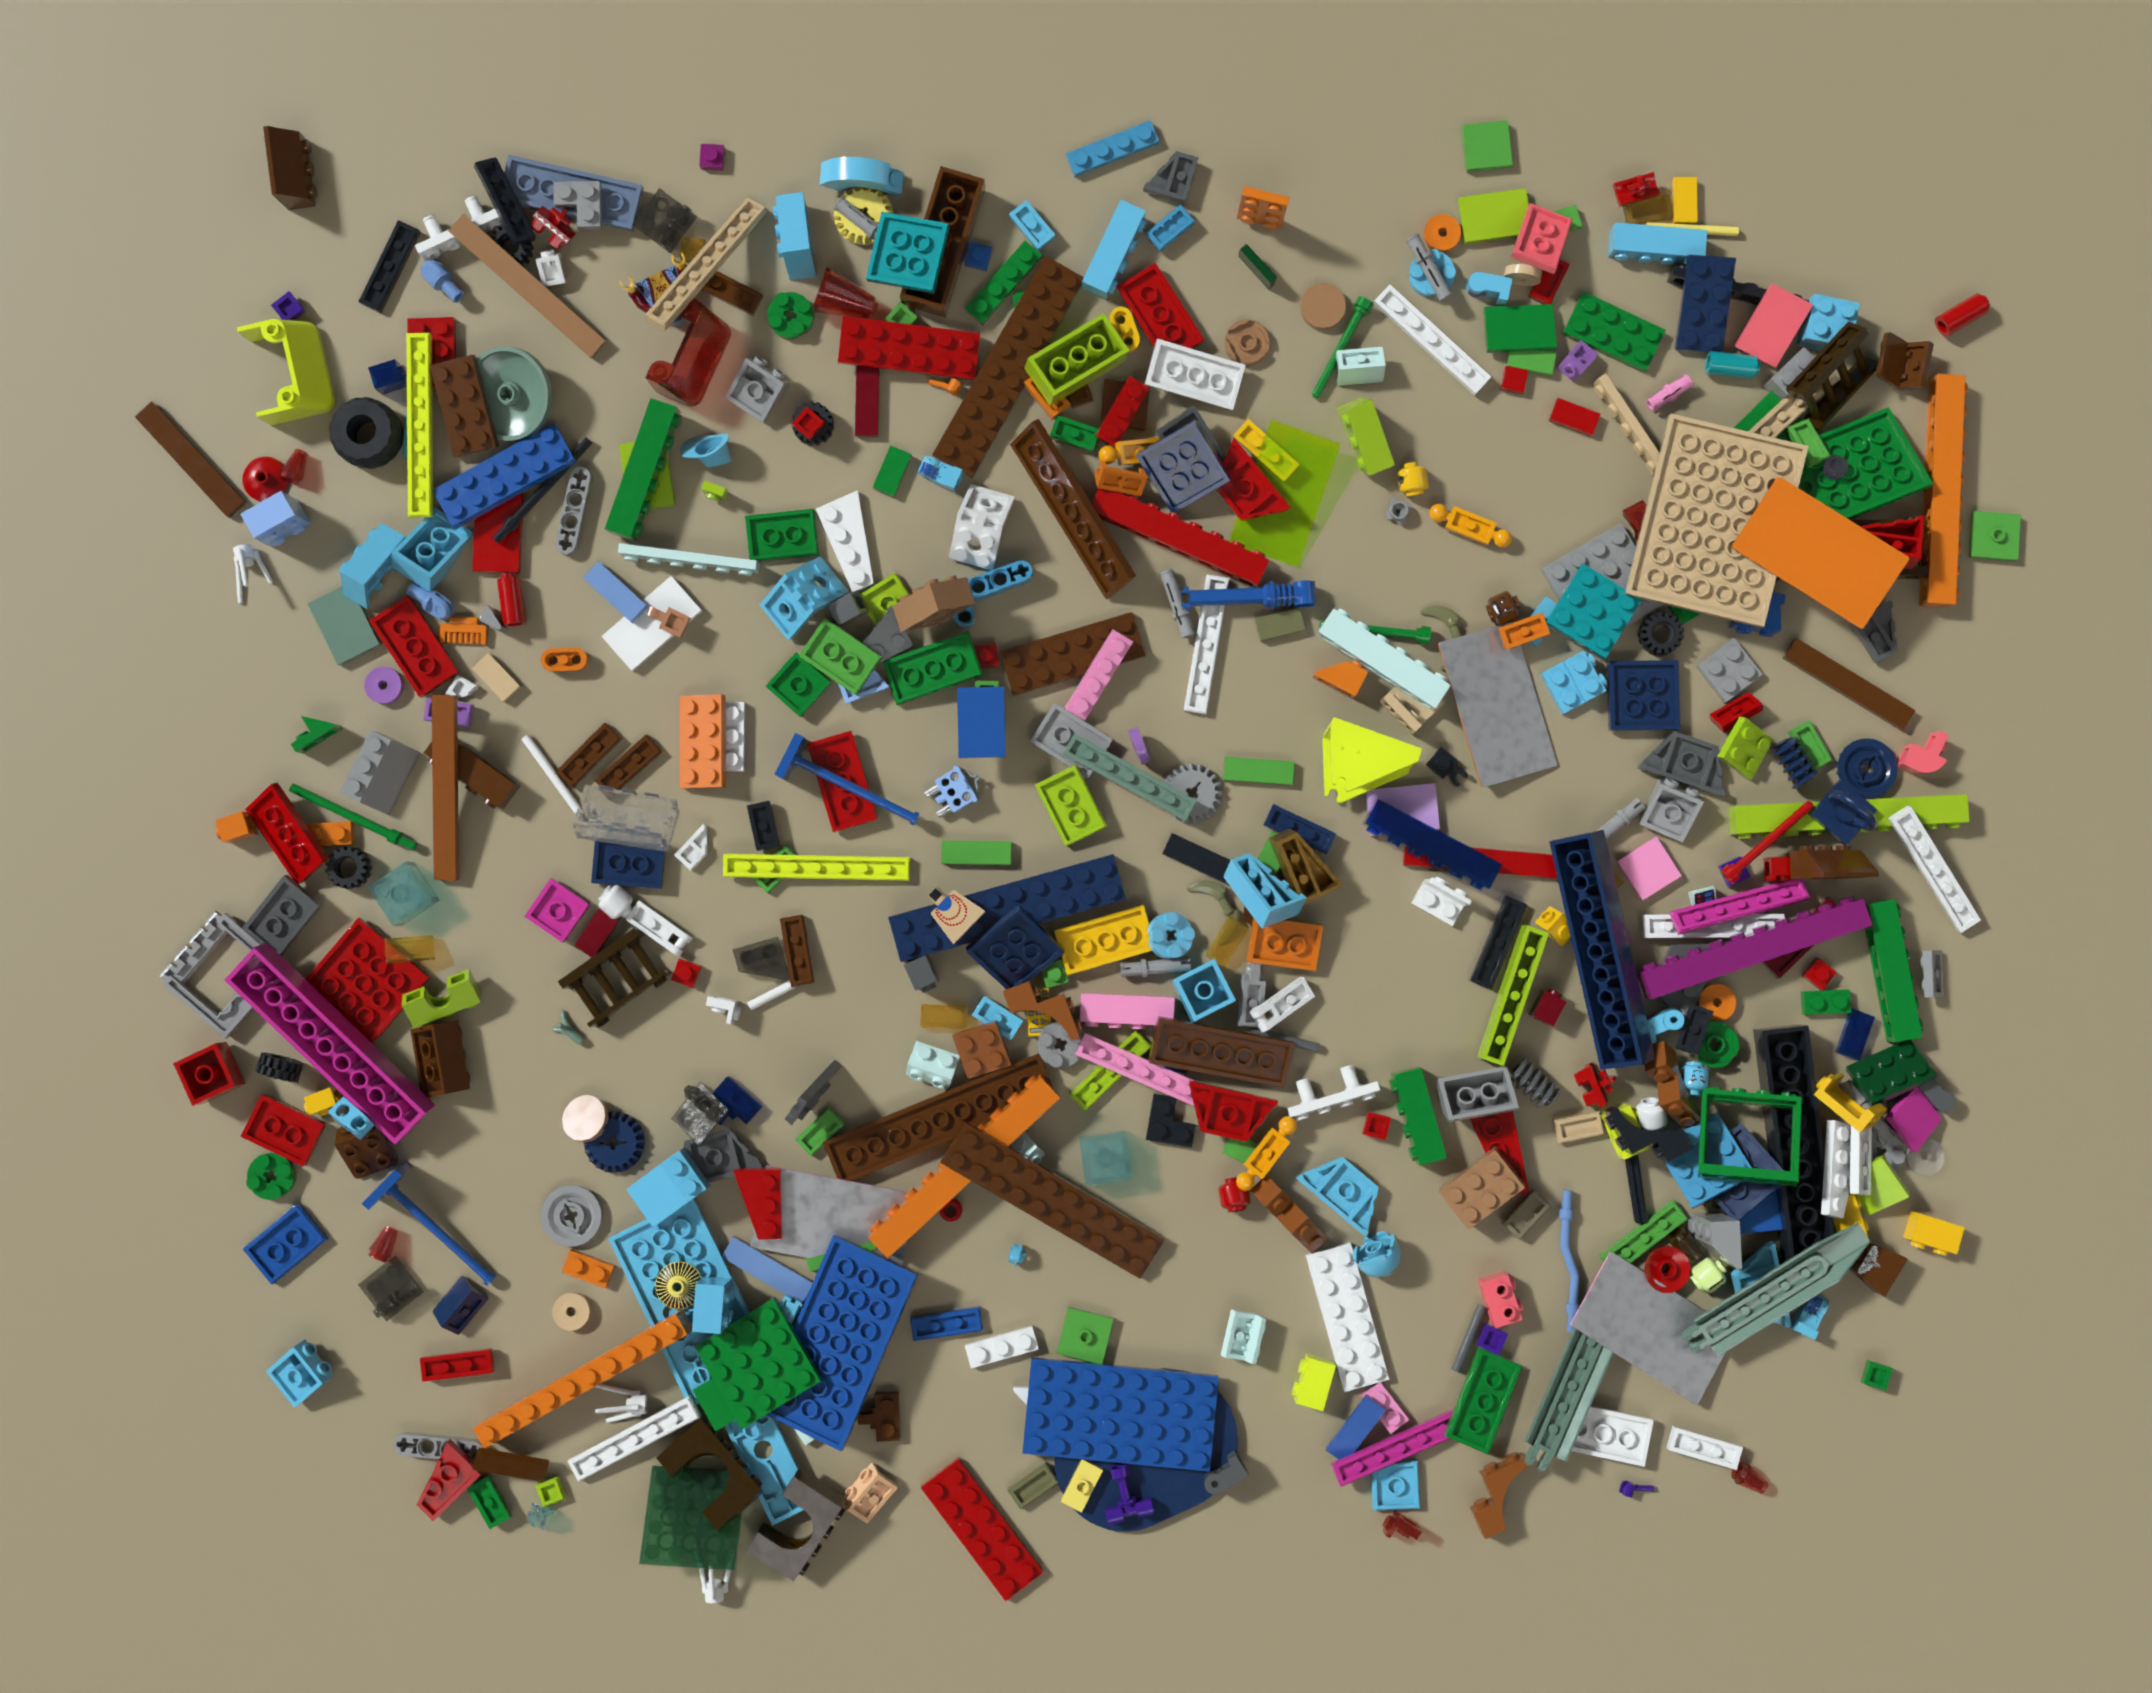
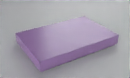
M1435 783L1373 789L1365 793L1370 836L1440 829Z

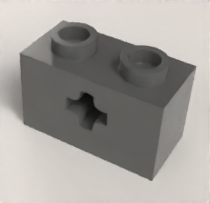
M929 955L922 956L904 965L915 991L921 989L923 993L937 987L935 982L940 980Z

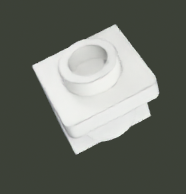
M554 249L540 252L541 256H538L535 260L541 283L545 287L566 283L560 259L562 257L561 252L555 253Z
M713 995L707 997L706 1006H711V1011L725 1013L726 1010H729L726 1024L731 1025L734 1024L735 1020L738 1021L741 1007H738L739 1001Z

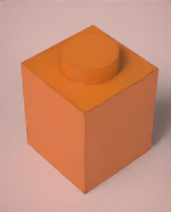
M241 811L215 820L217 825L215 828L216 834L224 843H234L258 835L254 822L247 812Z

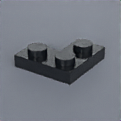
M1153 1093L1146 1140L1192 1148L1196 1124L1173 1120L1177 1098Z

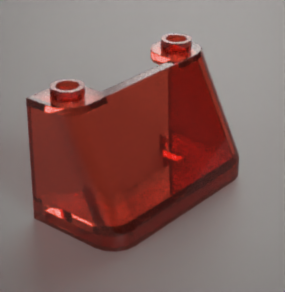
M695 298L680 313L681 318L690 322V325L673 363L670 364L661 360L656 361L650 366L645 377L656 393L690 407L697 406L702 401L731 337V329L728 324Z

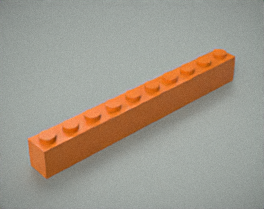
M1937 374L1929 379L1925 470L1933 485L1931 488L1924 490L1923 516L1924 520H1928V525L1923 528L1921 566H1928L1929 575L1920 579L1919 606L1948 608L1956 605L1959 598L1957 579L1960 575L1958 556L1961 552L1959 533L1962 529L1960 510L1963 506L1961 487L1964 483V475L1961 473L1962 464L1965 460V452L1962 449L1966 437V430L1963 428L1964 419L1967 414V407L1964 406L1965 396L1968 391V385L1965 383L1966 375Z
M1041 1074L1037 1078L1033 1075L1024 1084L1026 1088L1023 1091L1013 1093L1007 1100L1008 1105L1003 1109L1000 1107L990 1115L991 1120L986 1125L980 1124L977 1128L1009 1146L1060 1099V1094ZM940 1162L938 1164L940 1168L936 1172L932 1173L930 1171L922 1178V1185L917 1189L913 1187L904 1195L906 1199L900 1205L894 1204L887 1211L886 1214L888 1216L882 1222L879 1219L869 1228L871 1232L868 1239L888 1259L971 1180Z
M681 1309L483 1420L473 1428L483 1448L489 1447L685 1337L692 1331V1324L684 1309Z

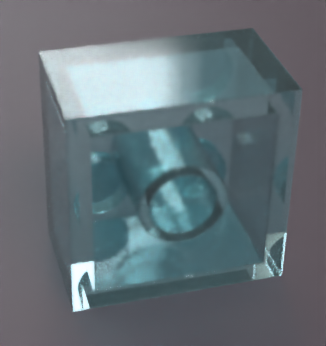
M404 862L367 887L392 926H403L440 901L415 862Z
M1125 1130L1079 1136L1085 1185L1132 1179Z

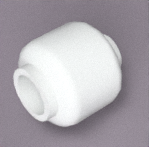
M609 885L598 897L600 901L598 904L599 908L612 919H617L620 916L625 918L633 909L631 906L633 897L619 885H614L613 887Z
M1644 1098L1636 1106L1635 1109L1639 1115L1638 1124L1642 1130L1660 1131V1129L1665 1128L1668 1124L1667 1113L1659 1106L1658 1098Z

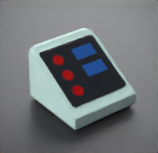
M1714 886L1688 892L1691 906L1716 899Z

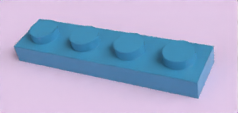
M1151 120L1066 153V158L1075 178L1159 144V139Z

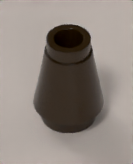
M1679 1226L1669 1234L1670 1245L1683 1252L1691 1261L1700 1258L1702 1251L1687 1228L1684 1229L1682 1226Z

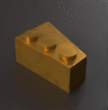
M1287 829L1268 838L1285 880L1289 883L1288 887L1298 895L1302 893L1307 897L1304 904L1343 886L1341 881L1334 876L1326 864L1319 859L1296 831Z

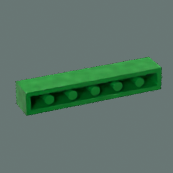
M650 398L604 528L609 533L636 542L637 537L641 536L644 529V524H642L644 516L648 515L652 503L650 499L652 493L655 494L659 486V480H657L660 471L663 472L666 467V453L672 449L675 428L678 429L682 421L681 412L676 406Z
M1896 899L1865 903L1872 922V926L1865 928L1886 1041L1900 1042L1923 1038V1022L1919 1018L1917 1011L1919 1001L1917 996L1914 995L1913 990L1915 980L1908 964L1910 962V955L1908 950L1905 949L1904 944L1906 934L1899 918L1901 916V908L1896 903Z

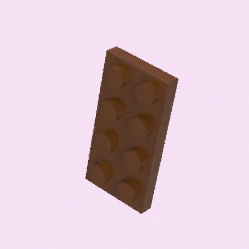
M468 355L430 365L453 456L460 457L499 447L476 355Z

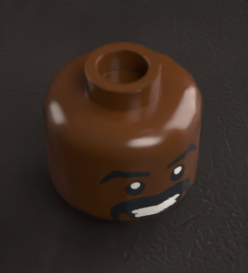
M1508 591L1490 597L1488 605L1485 606L1492 623L1496 622L1498 625H1503L1517 619L1519 616L1518 609L1522 608L1517 595L1512 597Z

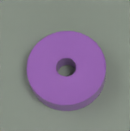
M377 667L366 676L364 688L367 696L374 702L391 704L401 697L404 690V682L401 675L394 669ZM387 682V688L382 690L381 684Z
M1138 728L1128 730L1140 764L1143 765L1150 762Z

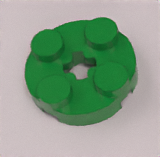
M781 292L770 303L767 318L770 327L779 337L794 340L810 331L814 322V313L810 302L801 294ZM794 311V314L797 315L796 319L792 318L791 321H787L786 312Z
M1711 1021L1699 1056H1693L1697 1062L1703 1063L1707 1067H1724L1738 1053V1036L1727 1024ZM1712 1038L1720 1042V1046L1716 1047V1051L1709 1047V1042L1712 1041Z
M274 1152L259 1155L248 1168L247 1187L256 1196L266 1200L277 1199L286 1195L293 1189L297 1179L296 1171H294L292 1165L293 1162ZM274 1170V1175L277 1179L269 1181L267 1172Z

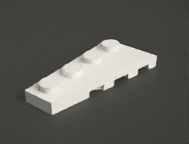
M857 490L816 508L852 592H858L874 585L859 492Z
M1827 1120L1821 1215L1844 1218L1850 1190L1848 1180L1850 1177L1849 1154L1851 1152V1140L1849 1138V1131L1851 1125L1836 1120Z

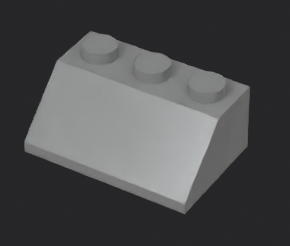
M370 730L339 793L366 806L390 814L420 752L379 732Z
M1507 1066L1443 1077L1437 1080L1439 1102L1448 1122L1519 1110Z
M1691 1213V1219L1688 1220V1229L1693 1238L1717 1260L1736 1269H1742L1740 1221L1722 1213Z

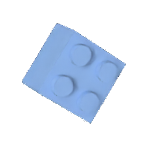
M282 491L240 514L253 538L269 546L281 545L285 542V538L292 534L302 533L305 531V527L311 524L298 500Z

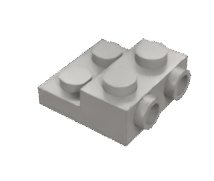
M755 356V358L748 357L745 358L724 398L764 423L776 402H780L790 381L785 379L787 375L783 371L776 368L774 370L766 366L768 362L759 356Z
M1666 778L1665 781L1658 779L1639 823L1642 826L1683 842L1704 803L1703 798L1699 796L1700 792L1692 787H1687L1685 790L1678 787L1679 783L1673 779Z

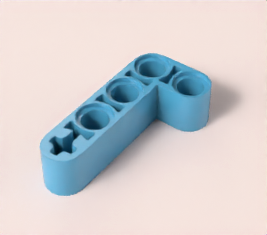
M1021 560L969 578L968 582L974 600L978 602L1029 583L1033 572L1030 563ZM1020 568L1027 571L1025 577L1018 574ZM1009 571H1012L1013 582H1011ZM998 575H1003L1007 578V582L1004 585L999 586L995 584L994 580ZM976 583L985 585V590L982 593H975L972 590ZM972 606L954 616L957 626L961 629H970L975 624L976 618ZM963 612L971 614V619L967 623H962L958 619L959 615Z

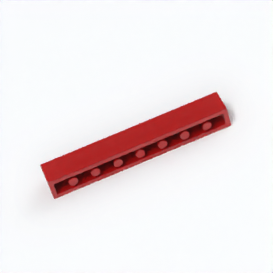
M1098 488L1092 505L1101 520L1257 588L1269 562V559L1265 558L1266 555L1258 550L1251 552L1244 549L1245 545L1233 540L1232 543L1223 539L1224 536L1215 531H1211V533L1202 530L1203 527L1195 522L1188 524L1182 521V517L1175 513L1169 512V514L1160 511L1161 508L1155 504L1148 503L1146 505L1139 502L1140 499L1135 495L1127 494L1126 496L1116 491Z

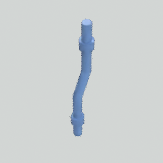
M1563 1190L1562 1208L1559 1209V1218H1561L1560 1249L1570 1275L1569 1302L1566 1303V1313H1568L1567 1332L1572 1333L1574 1327L1570 1323L1580 1307V1304H1578L1580 1274L1569 1246L1570 1226L1574 1215V1210L1571 1209L1572 1190Z

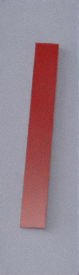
M1404 842L1402 865L1557 879L1551 854Z

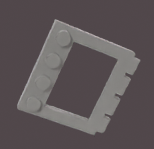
M214 911L204 923L209 930L200 927L189 940L194 948L186 944L174 957V961L179 965L177 966L170 962L160 973V976L165 980L162 984L222 1037L229 1038L254 1008L237 993L218 1014L184 983L228 933L249 951L260 944L242 929L243 926L228 913L220 914L218 911Z

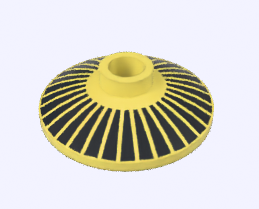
M670 1263L657 1276V1295L662 1303L670 1308H688L694 1304L695 1286L702 1277L699 1271L689 1263ZM674 1283H680L682 1289L680 1291L675 1290Z

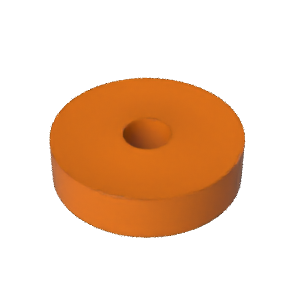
M1439 214L1432 217L1427 222L1423 232L1424 242L1429 249H1437L1442 253L1454 249L1461 237V227L1458 221L1447 214ZM1444 231L1446 236L1442 237L1438 232Z
M1710 984L1704 987L1697 1006L1714 1011L1711 1021H1723L1734 1013L1736 998L1732 990L1727 986ZM1715 998L1719 999L1720 1002L1717 1007L1713 1005Z

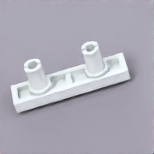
M471 196L465 200V204L472 217L471 220L485 233L495 231L497 227L499 229L502 228L501 225L503 224L495 209L485 213L477 196ZM430 215L423 219L430 238L416 244L415 247L418 254L424 260L436 259L447 250H456L461 247L462 243L448 230L442 231L435 215Z
M1345 1066L1340 1068L1346 1086L1345 1091L1318 1099L1314 1096L1309 1078L1296 1082L1302 1102L1300 1105L1287 1108V1114L1290 1118L1293 1117L1296 1121L1309 1118L1308 1114L1317 1111L1318 1115L1330 1112L1331 1107L1338 1104L1340 1108L1353 1105V1100L1361 1097L1362 1101L1373 1099L1376 1097L1375 1093L1380 1091L1378 1082L1366 1085L1359 1084L1354 1066Z

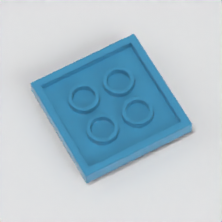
M1715 1113L1709 1116L1706 1164L1752 1168L1719 1114ZM1700 1122L1684 1130L1693 1149L1669 1162L1664 1161L1692 1209L1744 1182L1697 1177Z

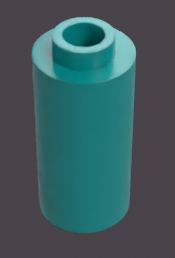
M1709 351L1705 362V374L1753 379L1755 375L1759 374L1761 362L1758 361L1757 356Z

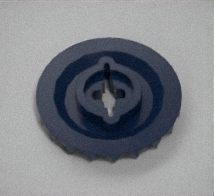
M1870 738L1853 741L1844 747L1836 763V774L1839 776V779L1844 780L1863 798H1875L1886 793L1893 786L1898 772L1897 761L1891 749L1884 743ZM1869 762L1871 773L1868 772L1863 775L1864 769L1861 768V765H1866Z
M608 1112L609 1119L603 1128V1133L593 1141L583 1142L585 1154L588 1156L589 1162L604 1172H623L634 1166L641 1158L645 1146V1137L641 1126L633 1117L622 1112ZM612 1136H615L616 1140L626 1141L627 1143H620L616 1145L615 1149H612V1145L601 1142H607L612 1139Z

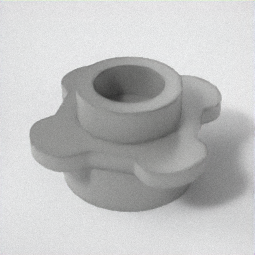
M1397 498L1391 499L1390 508L1385 512L1386 519H1393L1399 525L1405 524L1407 521L1406 516L1411 511V505L1399 501Z

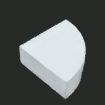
M457 674L446 694L457 695V698H464L476 692L479 686Z

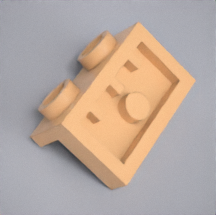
M871 1463L860 1473L855 1483L846 1489L843 1495L847 1497L844 1505L847 1511L868 1524L898 1487L894 1481L880 1473L876 1465Z

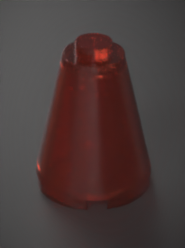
M826 267L812 311L822 314L869 319L870 315L875 316L878 303L875 302L876 297L832 268Z

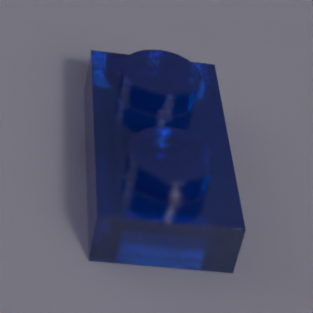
M1851 1009V1013L1847 1015L1835 1052L1860 1061L1875 1017Z

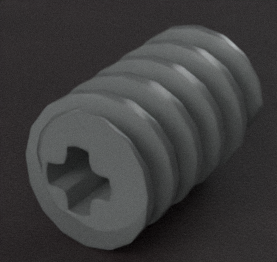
M1523 1058L1512 1070L1511 1081L1518 1080L1516 1089L1525 1087L1524 1096L1530 1092L1532 1093L1531 1102L1536 1099L1539 1100L1537 1108L1551 1104L1559 1096L1561 1089H1555L1554 1082L1547 1083L1548 1077L1546 1075L1541 1076V1070H1534V1064H1526L1527 1058Z

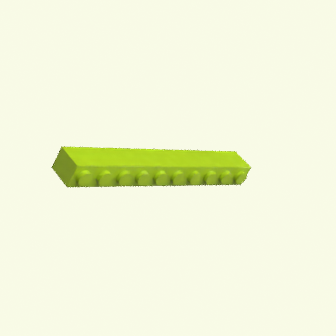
M1968 794L1865 799L1877 809L1873 814L1878 823L1877 832L1892 831L1891 827L1893 826L1888 818L1907 805L1912 807L1925 830L1938 829L1939 824H1946V828H1961V823L1970 822ZM1805 802L1728 807L1730 835H1738V839L1753 838L1752 834L1761 833V838H1765ZM1812 802V803H1813V808H1814L1819 802ZM1810 810L1784 833V837L1799 836L1800 831H1807V835H1822V830L1825 829L1808 815L1812 811ZM1860 829L1858 833H1866L1868 831Z

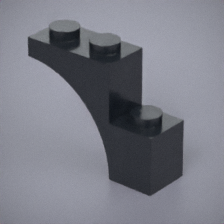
M1611 1106L1604 1110L1606 1114L1604 1120L1610 1130L1614 1129L1617 1135L1615 1140L1621 1151L1625 1150V1152L1633 1154L1653 1143L1651 1148L1658 1159L1661 1158V1160L1669 1162L1693 1149L1681 1127L1674 1126L1661 1131H1646L1631 1124L1617 1107Z

